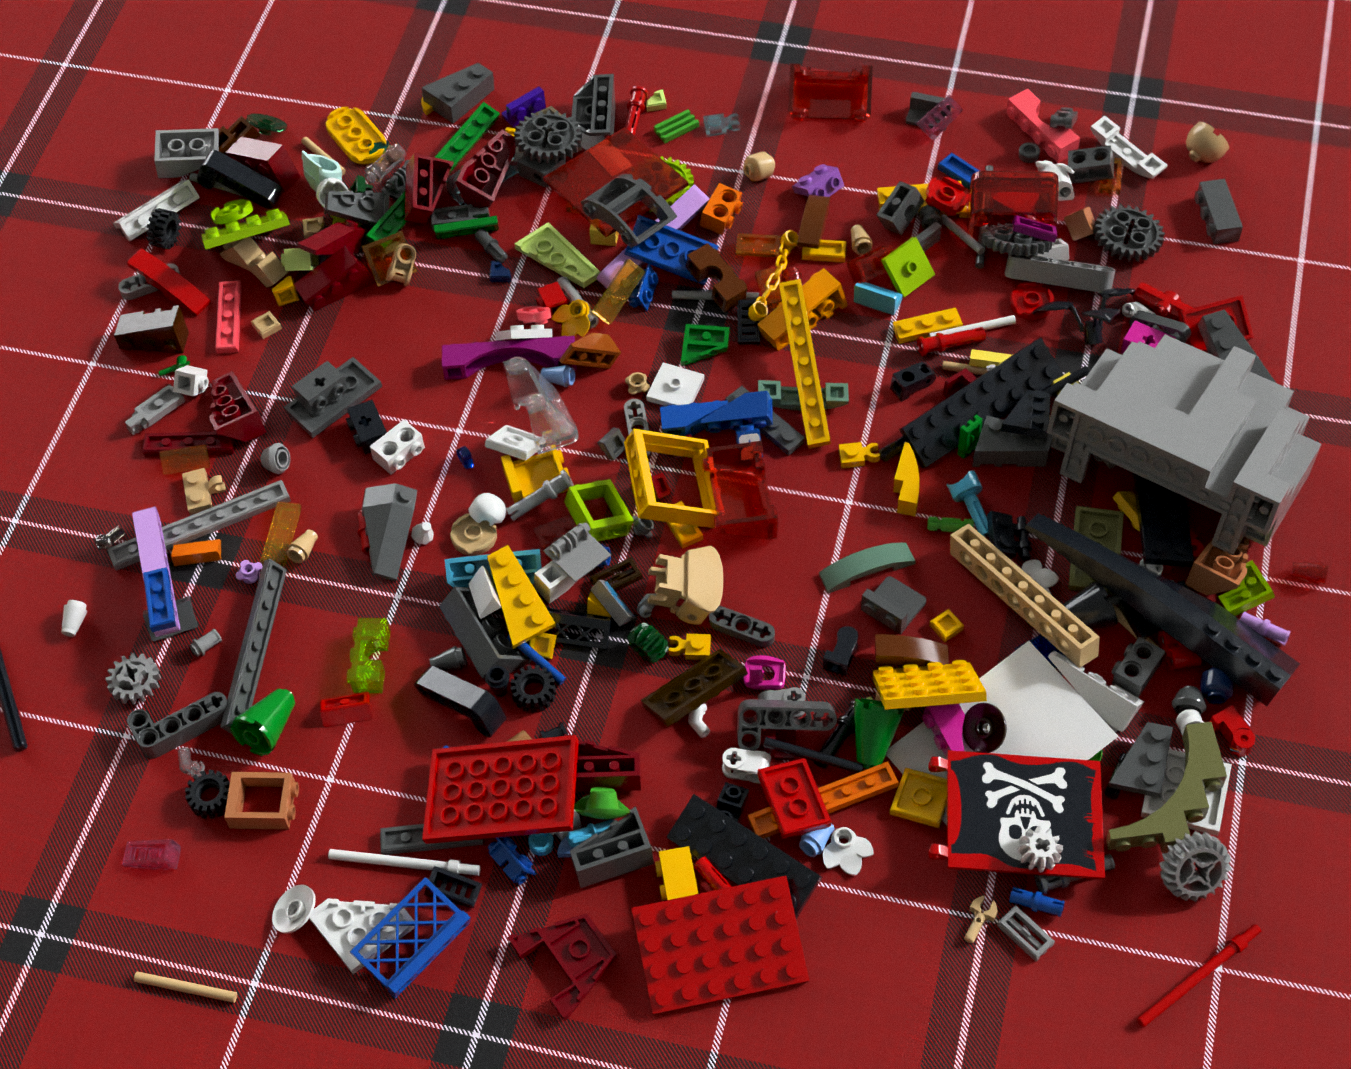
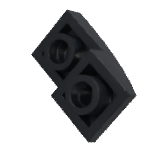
M725 782L718 797L716 808L739 822L748 798L749 789Z

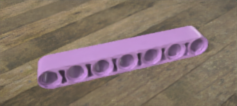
M693 185L670 206L677 215V218L668 223L667 226L681 230L705 208L710 198L696 185ZM626 248L596 278L612 294L645 264V262L624 255Z
M154 506L132 512L142 573L167 567L169 571L176 627L156 631L154 634L156 637L180 631L179 617L158 510Z

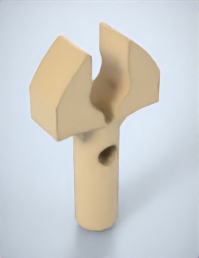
M985 896L973 900L969 911L973 912L975 917L964 937L968 943H974L984 921L990 920L994 922L998 912L994 900L990 909L984 911V913H981V906Z

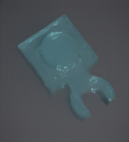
M723 113L703 116L706 137L727 134V129L732 131L740 130L738 114H731L725 118Z

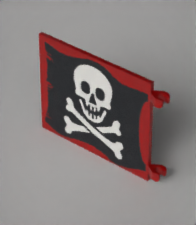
M947 750V759L936 756L931 757L928 764L930 772L947 771V846L932 844L928 851L930 859H947V869L1105 879L1100 761ZM1039 826L1044 833L1047 829L1051 828L1050 836H1059L1060 839L1057 844L1063 845V850L1059 853L1062 857L1060 862L1055 863L1052 870L1045 867L1041 873L1037 866L1029 870L1030 863H1021L1020 859L1023 855L1017 853V848L1020 846V837L1025 836L1028 829L1035 832V829Z

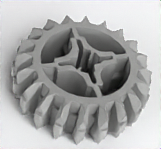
M1194 831L1192 837L1185 833L1182 840L1175 838L1176 844L1174 846L1167 845L1169 852L1162 854L1165 861L1159 863L1162 869L1159 873L1167 889H1170L1173 895L1180 896L1185 901L1190 898L1196 902L1199 896L1206 900L1208 893L1215 895L1217 887L1223 888L1222 880L1229 879L1226 872L1232 870L1229 864L1231 859L1227 848L1218 838L1206 832L1201 835L1199 832Z

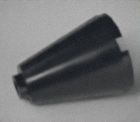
M1097 581L1091 583L1062 604L1091 630L1113 627L1118 623L1115 609L1107 598L1108 594L1105 588Z

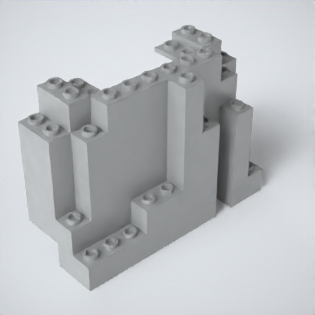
M1168 335L1162 337L1156 348L1140 341L1138 343L1132 341L1123 355L1106 349L1081 384L1075 382L1071 385L1067 383L1054 400L1046 432L1053 435L1051 447L1065 453L1060 474L1078 483H1081L1085 478L1092 453L1221 513L1222 515L1211 544L1232 555L1244 537L1267 547L1307 480L1321 443L1303 436L1310 416L1288 407L1294 391L1251 372L1256 355L1234 346L1227 358L1222 360Z

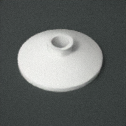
M296 885L280 897L272 915V922L276 930L286 934L292 933L307 922L315 906V894L310 887Z

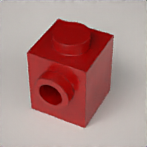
M558 281L537 288L539 297L536 298L537 306L550 308L551 318L548 319L550 321L560 306L568 305L567 299Z

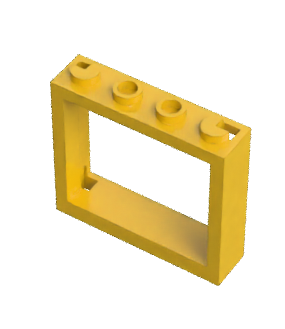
M633 429L624 441L638 518L714 528L724 516V508L720 500V490L716 482V471L713 468L712 454L709 450L708 441L640 429ZM646 451L692 458L703 508L656 502Z

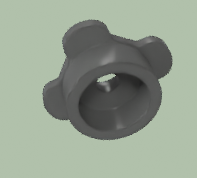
M633 515L634 533L651 538L653 535L651 530L654 528L653 521L641 519Z

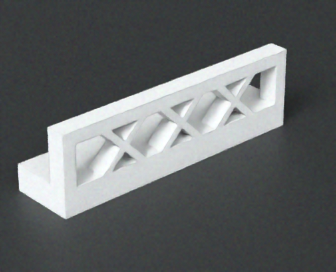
M182 180L113 224L116 229L120 228L128 241H131L149 229L147 228V224L150 223L148 220L149 217L152 218L151 214L155 212V209L161 208L178 212L200 197L189 180Z

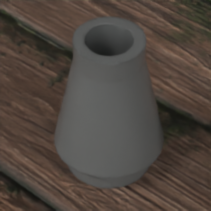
M454 646L430 658V665L441 670L462 669V666L467 665L465 651L462 646L458 648Z

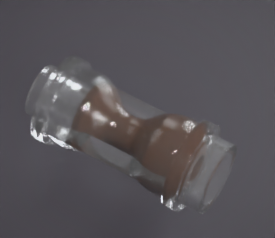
M397 143L388 146L387 150L374 163L365 168L367 180L371 183L380 184L382 179L395 166L404 161L406 157L405 150Z

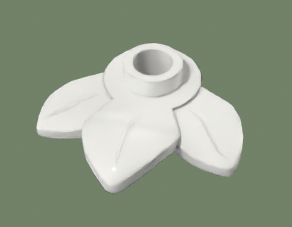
M1029 560L1022 565L1021 569L1051 594L1048 588L1054 586L1059 580L1056 573L1047 568L1042 569V564L1039 560Z
M841 827L833 832L831 843L824 848L823 863L827 869L839 865L845 873L856 876L861 870L862 858L874 855L873 847L866 838L856 836L847 827ZM845 838L848 840V843L843 844L839 840Z

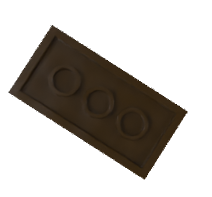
M719 649L643 698L641 702L647 711L666 726H670L691 711L698 709L700 705L712 697L719 695L720 692L732 684L737 683L748 673L744 665Z

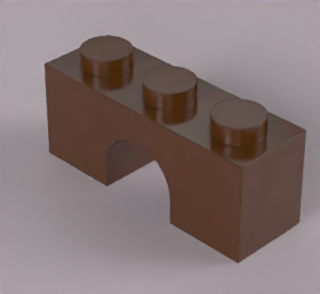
M709 243L687 255L686 268L698 282L705 278H714L718 281L717 284L713 285L711 298L724 313L737 306L738 300H746V283L735 275L732 267L722 260L719 252L713 249Z

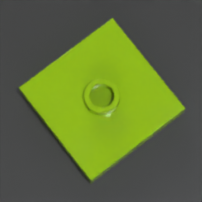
M917 237L910 238L881 260L898 293L903 294V297H906L935 275Z

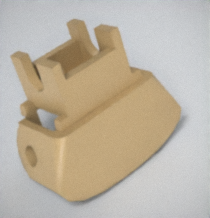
M712 546L687 550L681 558L659 554L656 564L666 566V568L651 566L648 570V575L656 576V596L650 595L648 603L669 607L670 612L674 614L676 612V616L689 624H701L708 614L714 613L722 599L723 567L720 555ZM679 598L685 600L681 607L676 606V602L679 600Z

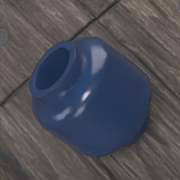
M1211 667L1206 669L1201 675L1200 691L1209 703L1223 704L1232 697L1234 682L1223 671Z

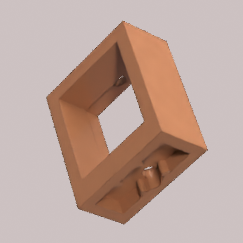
M232 772L224 816L229 828L290 829V822L295 819L296 811L293 802L294 797H298L299 784L295 782L292 773ZM246 786L283 787L279 813L242 812Z

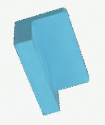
M864 281L861 284L856 283L854 286L855 303L891 315H895L902 301L903 294Z

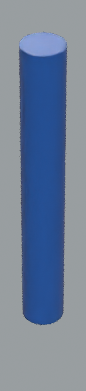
M508 635L507 639L511 642L510 635ZM526 642L517 647L536 665H540L541 669L543 667L547 668V671L552 673L554 680L559 685L565 682L566 677Z

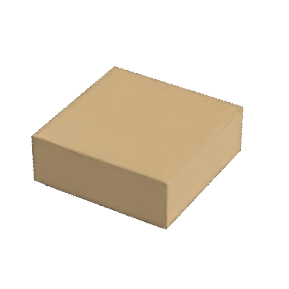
M270 311L251 321L253 328L262 339L282 329L281 324Z

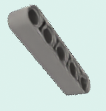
M1008 254L1005 276L1012 279L1095 292L1111 289L1115 275V269L1110 267L1035 255L1017 256L1016 254Z

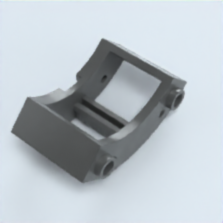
M631 174L617 176L581 201L582 209L592 220L599 219L609 224L621 235L623 242L629 245L630 248L640 244L677 218V215L661 195L656 196L650 191L652 186L640 178L637 180L633 179ZM638 201H641L660 221L636 237L629 226L618 215Z

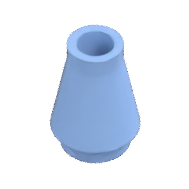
M569 365L542 368L541 380L568 387V385L574 384L575 369Z
M831 824V827L802 835L799 843L801 850L810 857L820 855L829 837L835 830L833 824Z

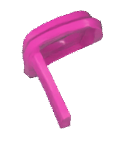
M759 655L752 656L745 662V668L748 673L744 676L746 687L760 690H778L784 687L786 665L783 660ZM762 667H769L774 671V678L772 680H762L764 675Z

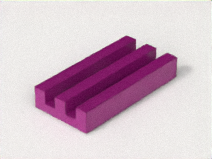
M1017 215L1014 216L1012 221L1013 231L1055 243L1057 238L1056 226Z

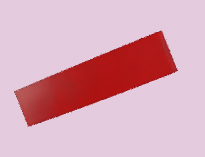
M141 248L127 261L129 268L144 276L146 282L162 291L165 298L193 315L198 316L211 303L210 299L193 284Z

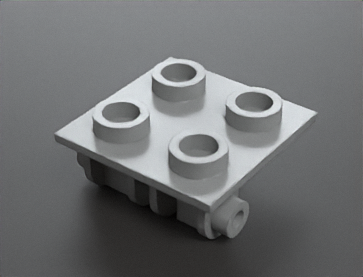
M586 522L583 524L579 523L544 550V553L575 583L611 556L589 534L588 531L591 529Z

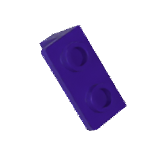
M538 86L507 104L506 110L502 112V117L512 127H515L519 124V121H524L525 116L530 118L531 113L545 109L544 90Z

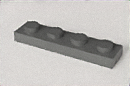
M740 386L726 397V400L729 403L744 393L750 392L743 386ZM773 412V425L758 428L760 433L788 456L805 443V437L775 412Z

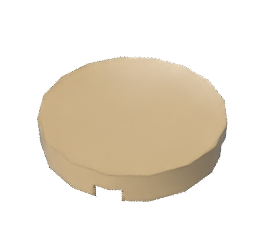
M467 513L459 517L452 525L450 533L452 544L462 554L469 556L481 555L494 546L497 539L496 525L490 526L487 520L477 523Z

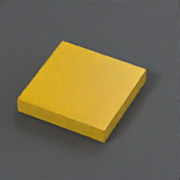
M905 767L890 808V815L939 828L947 807V779Z

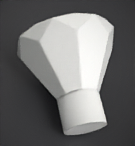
M429 522L417 524L412 528L411 537L416 543L426 545L433 540L434 533Z

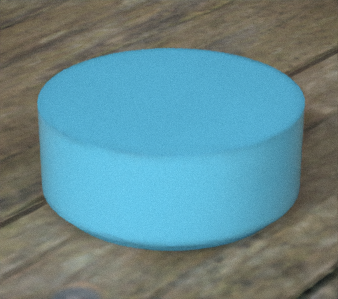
M550 833L531 834L528 838L529 848L533 854L538 856L549 854L554 848L553 835Z

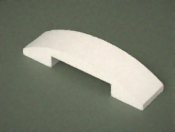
M1103 116L1090 127L1102 146L1111 145L1113 157L1133 172L1153 179L1167 168V164L1156 155L1150 153L1147 156L1120 135V127L1108 117Z

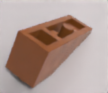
M591 333L571 343L559 361L563 364L610 369L621 354V351L609 334Z

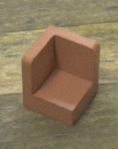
M1089 206L1064 217L1073 241L1094 233L1095 219Z

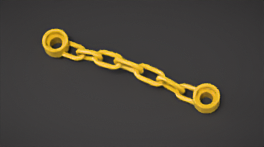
M788 230L781 236V246L779 248L781 254L776 260L777 269L775 273L769 276L763 295L759 296L755 303L749 307L748 316L753 321H761L768 315L766 298L770 292L776 290L780 282L779 275L787 266L786 257L791 249L797 245L798 234L793 230ZM772 277H773V280H776V279H777V281H776V283H775L774 286H773V285H769V283H770Z

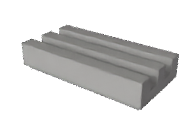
M1016 905L997 923V926L1035 962L1055 943L1047 933ZM1015 915V916H1016L1021 922H1023L1034 934H1036L1045 944L1042 945L1039 941H1037V940L1031 935V933H1030L1028 930H1026L1024 927H1022V926L1013 918V916ZM1013 928H1015L1025 939H1023ZM1027 941H1029L1037 949V951Z

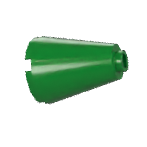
M276 689L235 717L230 729L238 743L242 746L246 743L252 747L250 752L260 756L270 754L275 748L295 706L293 694L287 689Z
M857 698L855 699L856 760L863 764V768L869 769L883 763L904 714V708L885 710L882 701L861 698V701Z

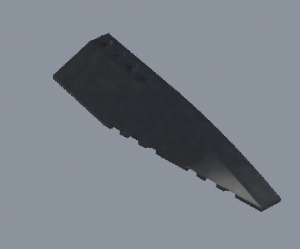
M1039 513L1025 526V529L1212 667L1223 671L1231 681L1265 706L1269 705L1300 665L1299 662L1219 604L1102 546L1088 537Z

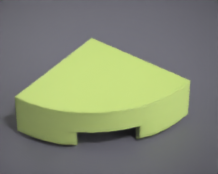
M663 89L654 92V95L647 100V112L667 109Z

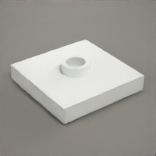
M662 363L646 396L647 401L663 406L693 403L704 381V374Z
M505 425L486 439L485 447L526 461L545 446L546 439Z

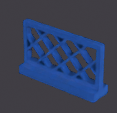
M425 877L350 951V954L396 999L470 924L471 917L457 908ZM425 886L433 893V903H418V893ZM415 897V903H409ZM433 907V921H418V908ZM436 907H448L454 913L447 921H436ZM403 908H415V921H399V912ZM396 916V921L390 922ZM433 925V936L430 939H418V926ZM436 925H442L436 932ZM385 926H396V940H380V931ZM399 926H415V939L399 940ZM377 934V940H371ZM399 944H415V954L411 958H399ZM418 944H424V945L418 950ZM365 945H377V959H365L359 951ZM380 945H396V958L380 959ZM377 963V970L371 964ZM380 963H396V973L389 980L380 974ZM399 963H405V964L399 969Z

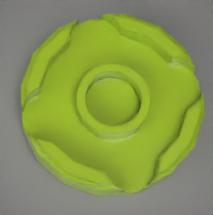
M244 199L234 200L224 204L222 209L216 207L210 216L215 224H226L246 217L253 211V207L250 201Z

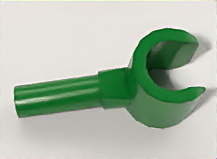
M185 355L178 356L176 364L158 371L159 375L163 376L173 371L175 372L179 368L190 365V361H187Z

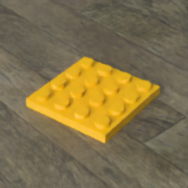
M965 660L952 661V664L942 665L940 662H931L927 666L919 667L916 664H906L903 668L895 669L891 666H882L878 670H872L873 681L885 710L987 701L984 686L970 662Z

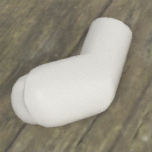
M1139 302L1125 303L1122 306V314L1126 317H1132L1137 311L1155 314Z
M705 703L700 705L698 709L691 711L688 716L689 725L701 738L706 737L711 731L702 721L703 715L707 711Z

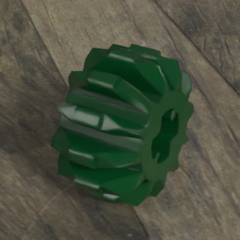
M644 622L634 627L627 637L633 651L649 663L654 664L662 659L669 650L668 642L664 639V636L654 629L652 625Z

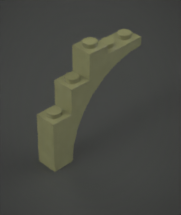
M1212 722L1186 725L1182 736L1185 750L1184 774L1175 793L1161 808L1147 818L1128 826L1110 829L1106 837L1108 850L1126 851L1131 847L1142 846L1143 848H1151L1159 844L1161 853H1168L1167 845L1174 846L1176 844L1175 838L1182 840L1185 833L1190 835L1187 821L1196 823L1206 818L1209 804L1205 790L1213 792L1223 788L1227 778Z

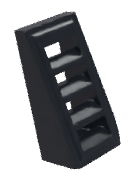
M756 299L737 301L738 345L760 344V330L757 325L760 321L742 318L749 317V307L755 303ZM742 333H755V335H742Z
M434 866L429 881L435 886L437 880H442L440 888H437L452 903L474 908L482 883ZM448 882L453 883L450 892L445 890ZM457 885L462 886L459 895L455 894ZM426 887L423 895L433 898V893ZM467 888H472L469 899L464 897Z

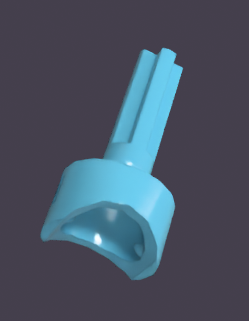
M968 471L962 480L952 485L947 484V487L955 502H965L978 532L986 537L989 536L987 516L976 496L982 491L983 487L975 471Z

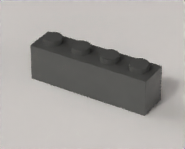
M454 587L439 607L445 619L451 625L455 636L460 640L466 650V654L470 657L482 678H485L487 671L493 666H502L510 674L532 661L525 654L523 656L517 647L513 649L512 643L502 631L504 626L499 620L490 615L482 619L479 617L470 588Z

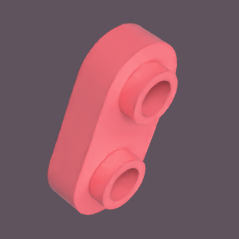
M529 306L516 311L518 320L523 321L524 324L535 322V325H542L551 318L549 307Z

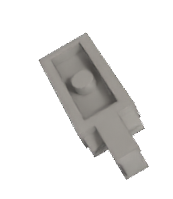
M167 385L134 409L135 412L132 414V417L125 421L127 430L134 435L143 428H148L184 403V396L173 392V386Z

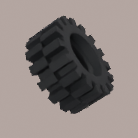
M161 208L155 209V212L151 214L152 218L149 217L148 220L150 223L147 224V228H149L146 231V235H149L147 241L152 246L171 249L174 243L177 242L176 237L180 235L178 233V230H181V226H179L181 220L178 219L180 216L174 211Z
M528 665V670L526 671L522 667L519 669L520 675L516 672L514 679H511V692L514 703L517 704L518 708L523 707L525 712H528L529 708H531V713H536L535 708H539L540 712L544 711L543 706L545 705L549 708L551 706L550 701L554 702L556 687L552 673L548 672L545 667L540 670V665H535V669ZM531 683H539L543 686L542 691L535 695L526 694L524 688Z
M204 770L200 772L202 776L198 777L197 774L193 776L194 782L189 780L187 783L189 788H185V797L195 815H201L203 819H206L207 815H209L210 819H215L214 814L218 813L220 817L223 815L222 810H226L230 782L220 771H217L215 774L214 770H209V774H206ZM217 788L219 790V794L213 800H201V794L206 789Z

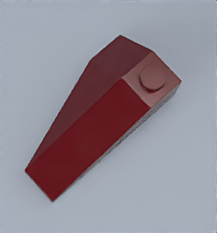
M501 130L462 166L455 183L466 204H472L473 207L489 208L494 202L516 151L515 138L506 131Z
M351 220L336 222L299 242L297 248L314 255L334 254L346 246L353 254H358L365 229L357 227L358 223Z
M233 371L212 380L211 395L213 403H211L210 407L212 410L210 422L217 434L247 442L257 439L266 433L257 409Z

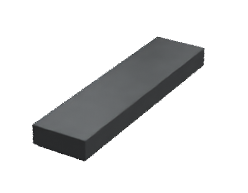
M424 824L380 828L382 855L483 845V839L425 844L422 840Z

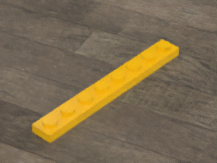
M801 279L779 283L808 448L830 445L831 441Z

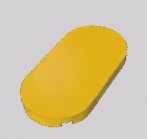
M340 107L332 111L328 115V120L325 124L327 132L350 160L358 164H370L380 160L385 155L387 143L384 135L362 110L353 107L354 109Z

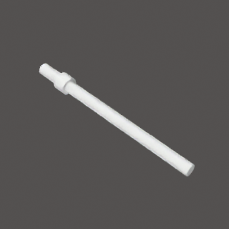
M330 849L328 858L332 860L433 870L434 866L458 875L479 876L480 865L463 864L459 860L445 862Z

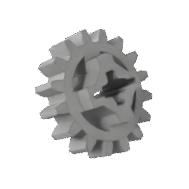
M132 653L130 659L122 656L121 663L113 662L115 669H108L110 676L106 677L107 688L115 700L121 699L123 704H126L129 699L132 704H136L139 698L144 702L145 695H154L152 688H159L157 681L161 680L160 670L157 664H154L151 657L146 659L144 654L136 658L135 654Z

